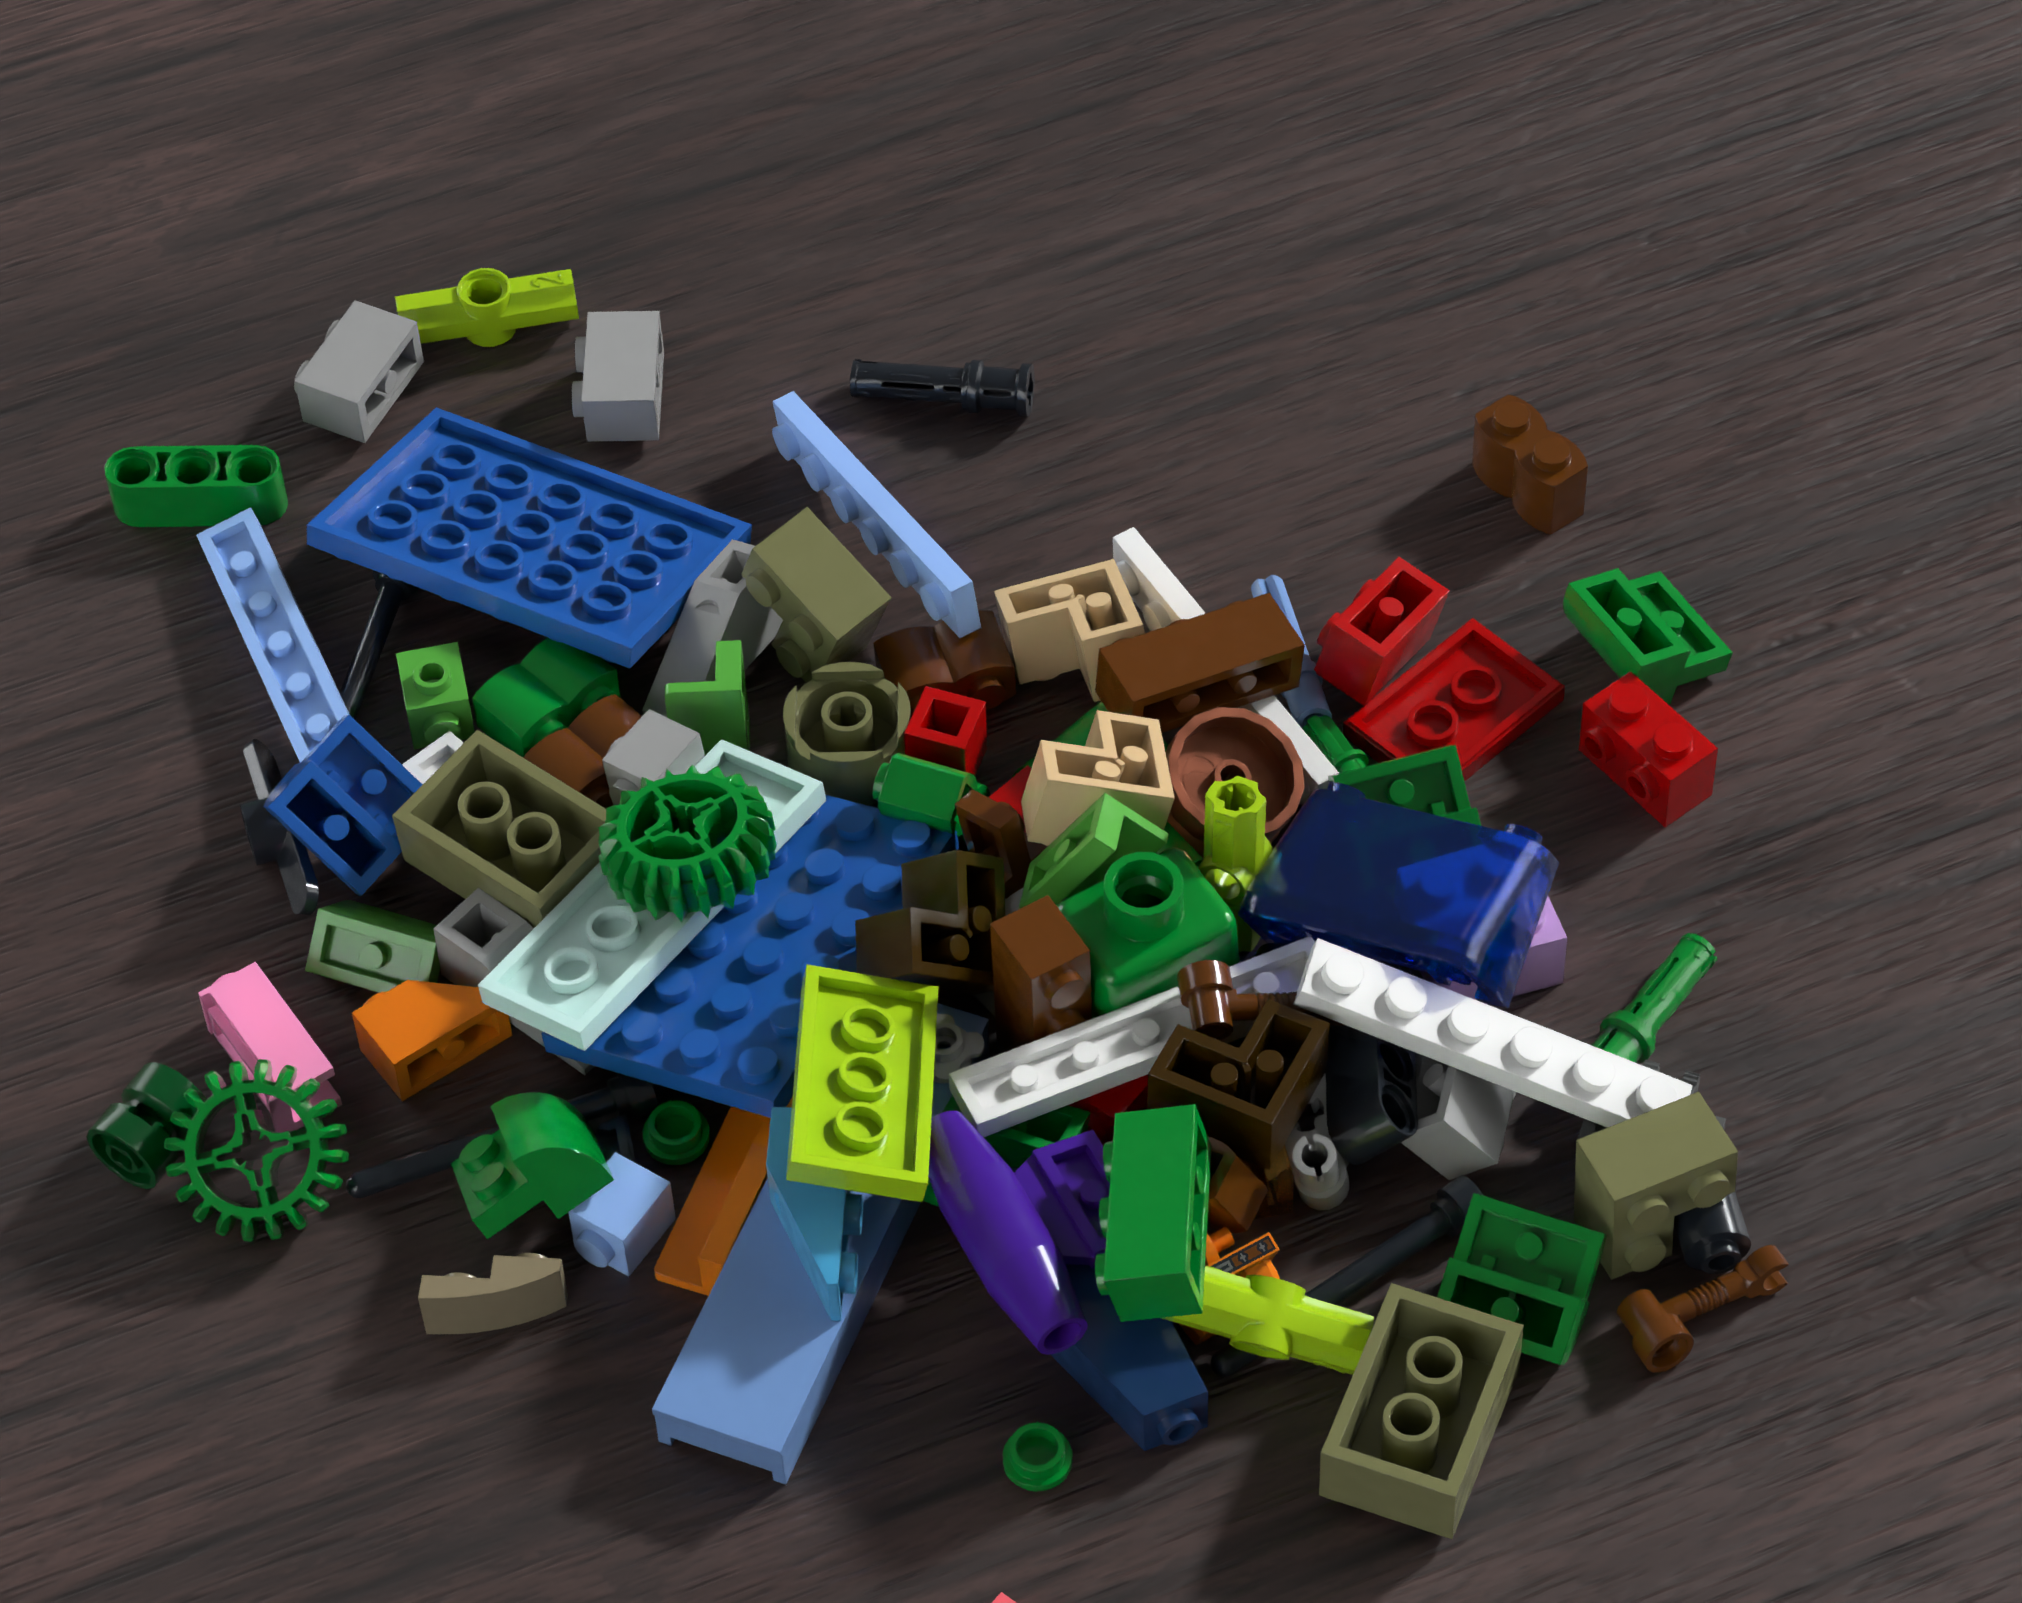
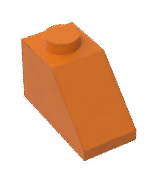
M406 980L389 991L375 994L362 1007L352 1012L361 1052L401 1101L406 1100L512 1036L509 1015L483 1004L478 987Z

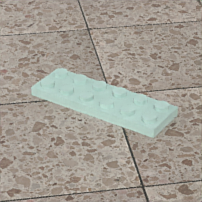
M722 739L695 766L700 774H706L712 768L719 766L724 776L741 774L748 786H757L759 794L764 798L768 810L773 815L775 824L774 835L777 844L775 853L827 801L823 782ZM599 862L478 984L482 1002L489 1007L585 1051L724 906L718 905L711 908L709 918L701 911L691 912L682 923L673 912L667 913L659 920H655L648 909L634 913L626 900H617L615 892L610 888L607 875L602 873Z

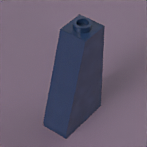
M1066 1264L1088 1326L1085 1334L1076 1344L1062 1352L1050 1355L1144 1451L1162 1444H1181L1191 1439L1199 1430L1208 1427V1391L1172 1321L1155 1318L1121 1322L1110 1296H1102L1098 1290L1095 1268L1091 1269L1089 1265Z

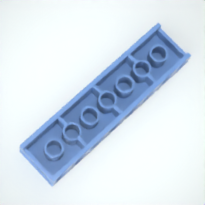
M938 1003L937 1014H949L954 1018L955 1025L966 1032H977L983 1037L984 1051L979 1057L972 1058V1065L990 1058L988 1039L989 1019ZM942 1045L938 1049H948L950 1046ZM933 1081L932 1117L942 1113L950 1100L952 1093L949 1090V1083ZM767 1178L652 1408V1414L655 1415L659 1442L672 1446L674 1440L677 1439L772 1471L773 1480L786 1485L921 1202L853 1191V1194H862L863 1196L862 1232L860 1236L849 1235L848 1252L857 1253L858 1256L856 1294H844L841 1321H833L828 1316L770 1201Z

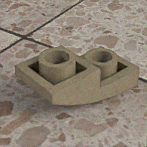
M522 1253L517 1256L494 1255L490 1278H476L473 1275L461 1272L449 1273L445 1276L422 1275L418 1300L426 1334L451 1335L503 1329L547 1316L567 1306L568 1292L562 1259L547 1258L537 1253Z

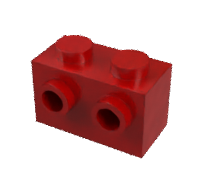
M1398 557L1375 581L1369 579L1360 588L1351 605L1342 614L1336 612L1324 625L1317 638V644L1323 648L1314 668L1317 672L1316 674L1365 706L1430 640L1450 590L1401 557Z
M1631 671L1583 703L1579 751L1664 827H1667L1712 795L1718 748Z

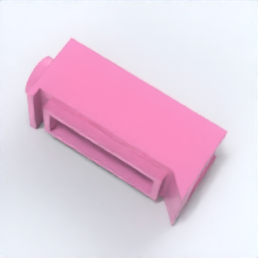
M256 962L235 973L221 976L211 986L198 992L208 1031L210 1034L214 1033V1036L233 1062H243L249 1080H254V1070L259 1059H266L271 1062V1081L273 1082L277 1081L279 1073L285 1065H291L297 1068V1077L292 1086V1089L295 1091L310 1078L316 1079L320 1083L317 1093L309 1100L313 1107L326 1099H334L337 1107L342 1105L340 1096L327 1080L335 1075L333 1066ZM257 1093L271 1113L276 1132L294 1131L305 1126L295 1110L284 1101L271 1095Z

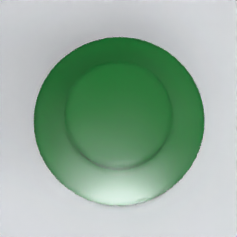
M679 1100L668 1101L657 1106L643 1127V1141L648 1154L658 1162L667 1165H682L694 1161L704 1153L710 1140L709 1125L705 1116L693 1105Z
M1036 1422L1020 1427L1008 1439L1003 1449V1467L1006 1475L1015 1485L1025 1490L1046 1491L1052 1489L1067 1478L1072 1468L1073 1458L1070 1443L1062 1433L1049 1424Z

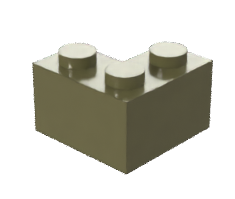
M808 507L752 549L741 574L746 579V586L754 599L765 607H771L782 618L783 621L773 640L772 646L776 649L777 658L784 669L794 677H801L806 683L812 680L811 672L825 665L849 662L866 649L892 598Z
M1700 1092L1693 1093L1576 1140L1574 1221L1579 1226L1608 1235L1600 1262L1611 1280L1632 1271L1644 1272L1652 1269L1664 1258L1672 1255L1674 1216L1696 1207H1711L1722 1201L1728 1194L1735 1192L1738 1151Z

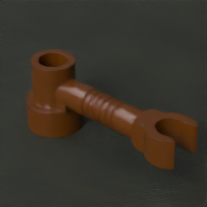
M1197 961L1183 967L1177 974L1181 1003L1189 1008L1192 1030L1217 1040L1225 1039L1232 1034V1021L1257 1019L1268 999L1328 1022L1331 1026L1344 1025L1293 1005L1297 992H1282L1281 994L1279 992L1275 994L1263 993L1262 995L1260 993H1256V995L1254 993L1237 994L1236 989H1233L1230 968L1221 961Z
M1766 1245L1754 1251L1747 1259L1739 1262L1733 1271L1662 1303L1658 1302L1650 1290L1642 1289L1635 1291L1620 1303L1617 1315L1633 1336L1632 1348L1646 1368L1651 1372H1663L1682 1362L1693 1348L1694 1339L1683 1323L1743 1296L1754 1298L1758 1295L1768 1296L1780 1291L1788 1282L1779 1270L1787 1267L1789 1263L1775 1245Z

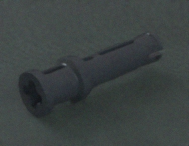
M855 359L851 367L850 393L852 397L856 398L863 396L910 401L962 403L963 410H968L969 413L978 414L982 408L1017 410L1020 417H1029L1033 406L1035 373L1034 366L1031 363H1022L1020 368L1017 369L988 367L984 365L983 360H972L971 362H966L964 368Z

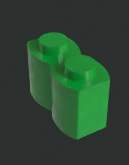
M547 638L532 649L520 664L510 666L490 678L475 693L472 699L477 727L493 740L519 756L524 757L543 738L558 730L568 728L576 717L590 705L610 695L616 694L620 697L617 670L604 659Z
M896 753L891 757L890 763L884 762L880 766L873 785V799L878 800V808L882 815L905 822L912 820L925 823L931 829L953 835L957 831L959 844L966 846L954 804L972 789L986 797L990 796L988 786L977 783L976 777L971 773Z

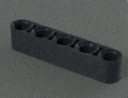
M1376 885L1323 918L1322 940L1412 975L1408 916L1397 896L1388 888ZM1330 1025L1328 1062L1325 1072L1328 1133L1333 1145L1346 1161L1353 1165H1362L1410 1138L1417 1132L1418 1111L1415 1052L1347 1025Z

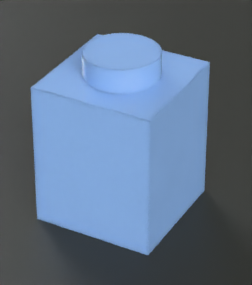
M615 1152L607 1162L614 1180L569 1211L568 1214L574 1247L578 1253L597 1267L604 1268L608 1265L629 1277L674 1222L676 1217L671 1183Z

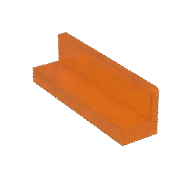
M792 1099L786 1107H792ZM730 1107L656 1262L654 1272L655 1278L658 1281L709 1296L768 1178L766 1159L771 1118Z

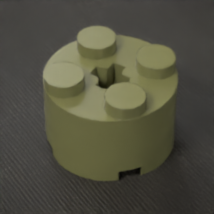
M838 662L822 666L811 672L812 680L808 681L800 689L797 690V685H795L785 700L783 721L788 768L823 782L826 795L867 806L878 805V800L873 799V785L880 766L884 762L890 763L891 757L896 753L905 755L904 732L911 719L909 697L899 683L898 687L884 678L883 670L873 665L860 662Z

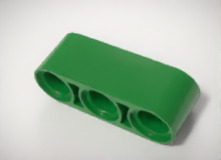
M133 446L113 453L107 459L104 467L115 515L120 522L128 526H215L250 507L260 525H267L279 520L288 507L279 457L266 446Z

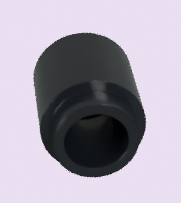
M1736 1192L1728 1194L1722 1201L1711 1207H1696L1674 1216V1226L1685 1262L1693 1269L1703 1270L1708 1274L1728 1272L1741 1262V1259L1747 1255L1751 1248V1240Z

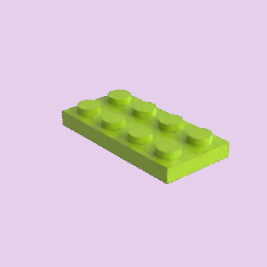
M806 965L801 986L786 1180L923 1202L928 1186L938 986Z

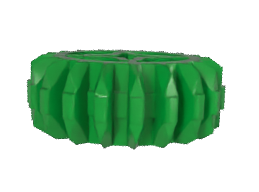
M692 764L684 774L673 775L666 768L664 778L652 781L642 777L640 790L621 791L619 805L606 808L605 824L598 827L600 835L598 837V844L601 852L598 857L602 873L607 875L608 883L611 890L615 892L617 900H626L634 913L648 909L655 920H659L667 913L673 912L682 923L691 912L701 911L709 918L711 908L718 905L733 909L737 894L754 895L756 881L769 877L770 861L776 858L775 849L777 844L774 835L775 824L773 815L768 810L764 798L759 794L757 786H748L741 774L724 776L719 766L712 768L706 774H700Z
M259 1059L254 1070V1080L248 1079L247 1070L243 1062H231L229 1073L232 1084L227 1086L223 1078L216 1071H210L204 1076L205 1082L212 1092L209 1098H206L200 1091L189 1088L184 1093L187 1102L198 1109L194 1117L183 1112L175 1111L172 1113L170 1121L177 1126L187 1128L188 1131L186 1139L177 1137L166 1138L164 1148L170 1151L184 1150L185 1162L168 1165L166 1173L169 1177L189 1174L191 1183L181 1187L175 1195L180 1202L191 1200L198 1194L201 1195L204 1200L193 1213V1218L197 1222H204L211 1217L215 1210L221 1212L216 1224L217 1234L221 1236L229 1235L236 1220L240 1219L242 1220V1239L249 1242L255 1241L259 1231V1221L264 1220L269 1237L272 1240L283 1237L284 1233L281 1216L287 1215L291 1224L296 1229L301 1230L309 1224L306 1214L300 1207L304 1202L318 1212H324L329 1207L327 1200L315 1190L319 1184L332 1189H339L343 1180L335 1174L325 1172L327 1161L333 1163L347 1162L349 1153L344 1150H328V1138L341 1137L347 1133L345 1124H332L324 1127L321 1118L331 1114L337 1108V1104L334 1099H326L314 1107L309 1100L317 1093L320 1087V1083L316 1079H308L297 1091L292 1089L297 1077L296 1067L285 1065L280 1071L277 1081L273 1082L271 1081L272 1066L269 1060ZM263 1093L284 1101L299 1115L305 1128L282 1133L272 1130L266 1124L262 1110H258L254 1094ZM234 1100L237 1113L233 1114L235 1132L232 1139L220 1148L204 1152V1141L212 1120L222 1108ZM253 1130L261 1132L259 1140L269 1139L270 1142L289 1141L286 1146L274 1148L272 1153L264 1155L262 1157L263 1167L260 1170L253 1169L255 1160H246L245 1162L243 1158L225 1160V1156L241 1152V1148L251 1144L250 1133ZM310 1148L308 1167L301 1182L288 1196L279 1201L276 1187L279 1186L278 1168L280 1162L294 1152ZM228 1168L240 1170L247 1177L251 1191L256 1192L259 1207L237 1203L224 1195L213 1183L208 1172Z

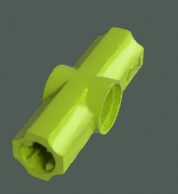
M480 268L470 271L463 276L458 283V287L395 296L398 315L417 321L421 344L467 337L473 344L482 347H495L510 340L518 328L579 319L571 269L508 279L499 270Z
M1236 776L1231 780L1214 781L1205 795L1204 858L1198 868L1234 914L1237 925L1239 952H1251L1261 938L1263 875L1272 863L1274 854L1271 844L1265 837L1266 798L1260 794L1258 782Z
M1205 1266L1203 1314L1162 1318L1229 1338V1344L1232 1347L1253 1355L1280 1360L1293 1357L1350 1375L1354 1374L1374 1325V1316L1305 1296L1306 1290L1291 1282L1262 1275H1246L1244 1278L1209 1266Z

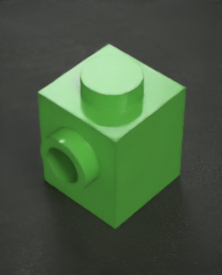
M458 642L396 653L414 749L427 747L448 731H451L461 741L467 740L475 731Z

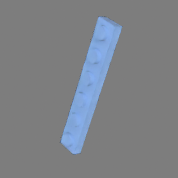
M794 391L773 400L778 426L772 429V435L781 455L787 461L794 459L802 467L804 476L811 488L816 492L823 490L827 494L837 515L844 523L852 521L860 530L862 538L872 554L878 555L881 553L890 562L893 573L899 583L905 588L912 586L932 619L935 621L942 619L959 638L980 629L981 623L973 581Z
M250 507L196 536L301 763L343 716L350 714L267 537Z

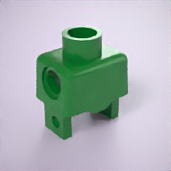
M1172 847L1159 853L1135 852L1122 856L1111 864L1103 881L1056 905L1090 950L1092 1019L1178 987V972L1191 963L1202 960H1217L1226 963L1229 967L1240 963L1237 925L1233 912L1214 887L1207 881L1189 855L1180 848Z

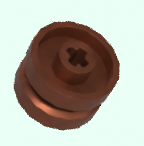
M1214 708L1195 715L1177 732L1165 751L1175 798L1167 822L1202 858H1204L1205 795L1214 781H1226L1240 776L1258 782V790L1266 798L1265 837L1270 844L1297 811L1305 788L1303 763L1291 739L1266 717L1245 708Z

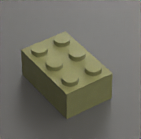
M476 730L392 817L403 858L406 862L464 899L469 897L477 888H480L535 928L600 862L598 857L601 854L598 844V837L600 836L598 827L605 824L606 809L489 736Z
M1391 1283L1322 1448L1319 1496L1453 1539L1520 1369L1524 1325Z

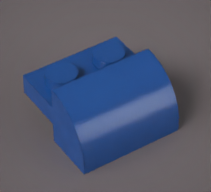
M346 715L339 720L301 763L295 764L268 796L263 807L354 893L361 896L402 852L392 815L423 784L350 715Z

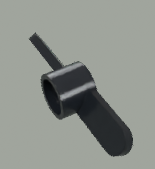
M253 739L243 747V753L258 799L239 804L254 861L256 866L277 860L293 912L309 916L313 914L317 906L319 897L318 882L306 846L263 807L266 799L282 780L277 762L270 750L261 741Z

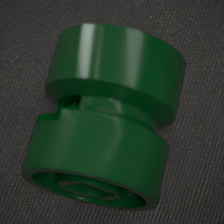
M156 1062L146 1063L121 1094L123 1103L111 1104L88 1131L86 1138L90 1148L110 1171L124 1181L143 1189L154 1188L165 1176L166 1167L175 1163L179 1157L178 1151H170L164 1148L165 1139L172 1137L186 1139L188 1131L187 1128L173 1124L170 1121V1117L175 1111L187 1113L194 1117L198 1109L187 1102L184 1093L189 1088L200 1090L176 1070Z

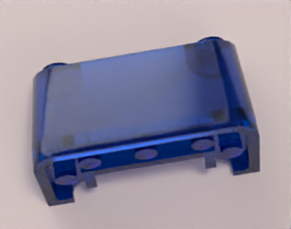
M1330 782L1327 790L1314 789L1246 889L1238 911L1239 916L1266 943L1291 944L1306 937H1312L1316 942L1317 938L1365 957L1428 972L1440 984L1450 986L1451 982L1454 981L1463 985H1471V982L1478 986L1474 996L1478 1001L1508 1009L1559 865V861L1553 854L1541 845L1543 837L1539 833L1520 825L1506 824L1504 830L1500 831L1365 799L1366 796L1363 792L1342 783Z

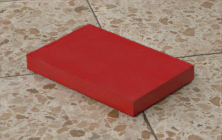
M1472 618L1371 699L1365 706L1343 722V735L1378 763L1448 745H1456L1464 781H1466L1564 700L1565 686Z

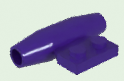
M946 1111L932 1117L928 1177L941 1213L986 1290L1040 1353L1050 1355L1070 1348L1083 1337L1088 1325L1066 1264L1089 1265L1091 1269H1094L1096 1255L1098 1253H1105L1106 1239L1103 1236L1100 1225L1099 1203L1102 1197H1109L1110 1183L1106 1178L1104 1170L1102 1143L1094 1130H1090L1032 1150V1155L1013 1172L1011 1167L961 1112Z

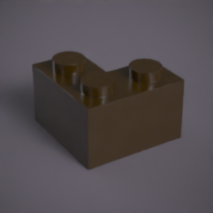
M953 850L902 863L903 909L855 920L857 973L938 986V998L950 1000L994 991L990 923L1006 916L1004 858Z
M1268 999L1240 1048L1177 1024L1148 1073L1147 1110L1195 1104L1208 1137L1215 1138L1226 1144L1239 1158L1270 1170L1327 1070L1330 1023Z

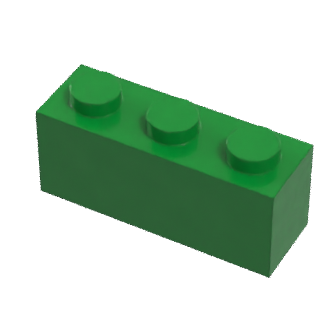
M1195 1104L1115 1113L1113 1142H1105L1103 1163L1106 1178L1110 1183L1109 1197H1102L1099 1203L1100 1225L1103 1236L1106 1239L1105 1253H1098L1096 1255L1095 1275L1100 1294L1102 1296H1110L1121 1322L1203 1314L1212 1146Z

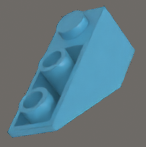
M772 1107L766 1159L770 1201L828 1316L833 1321H841L844 1294H856L858 1256L857 1253L848 1252L849 1235H861L862 1194H853V1191L786 1180L792 1107Z

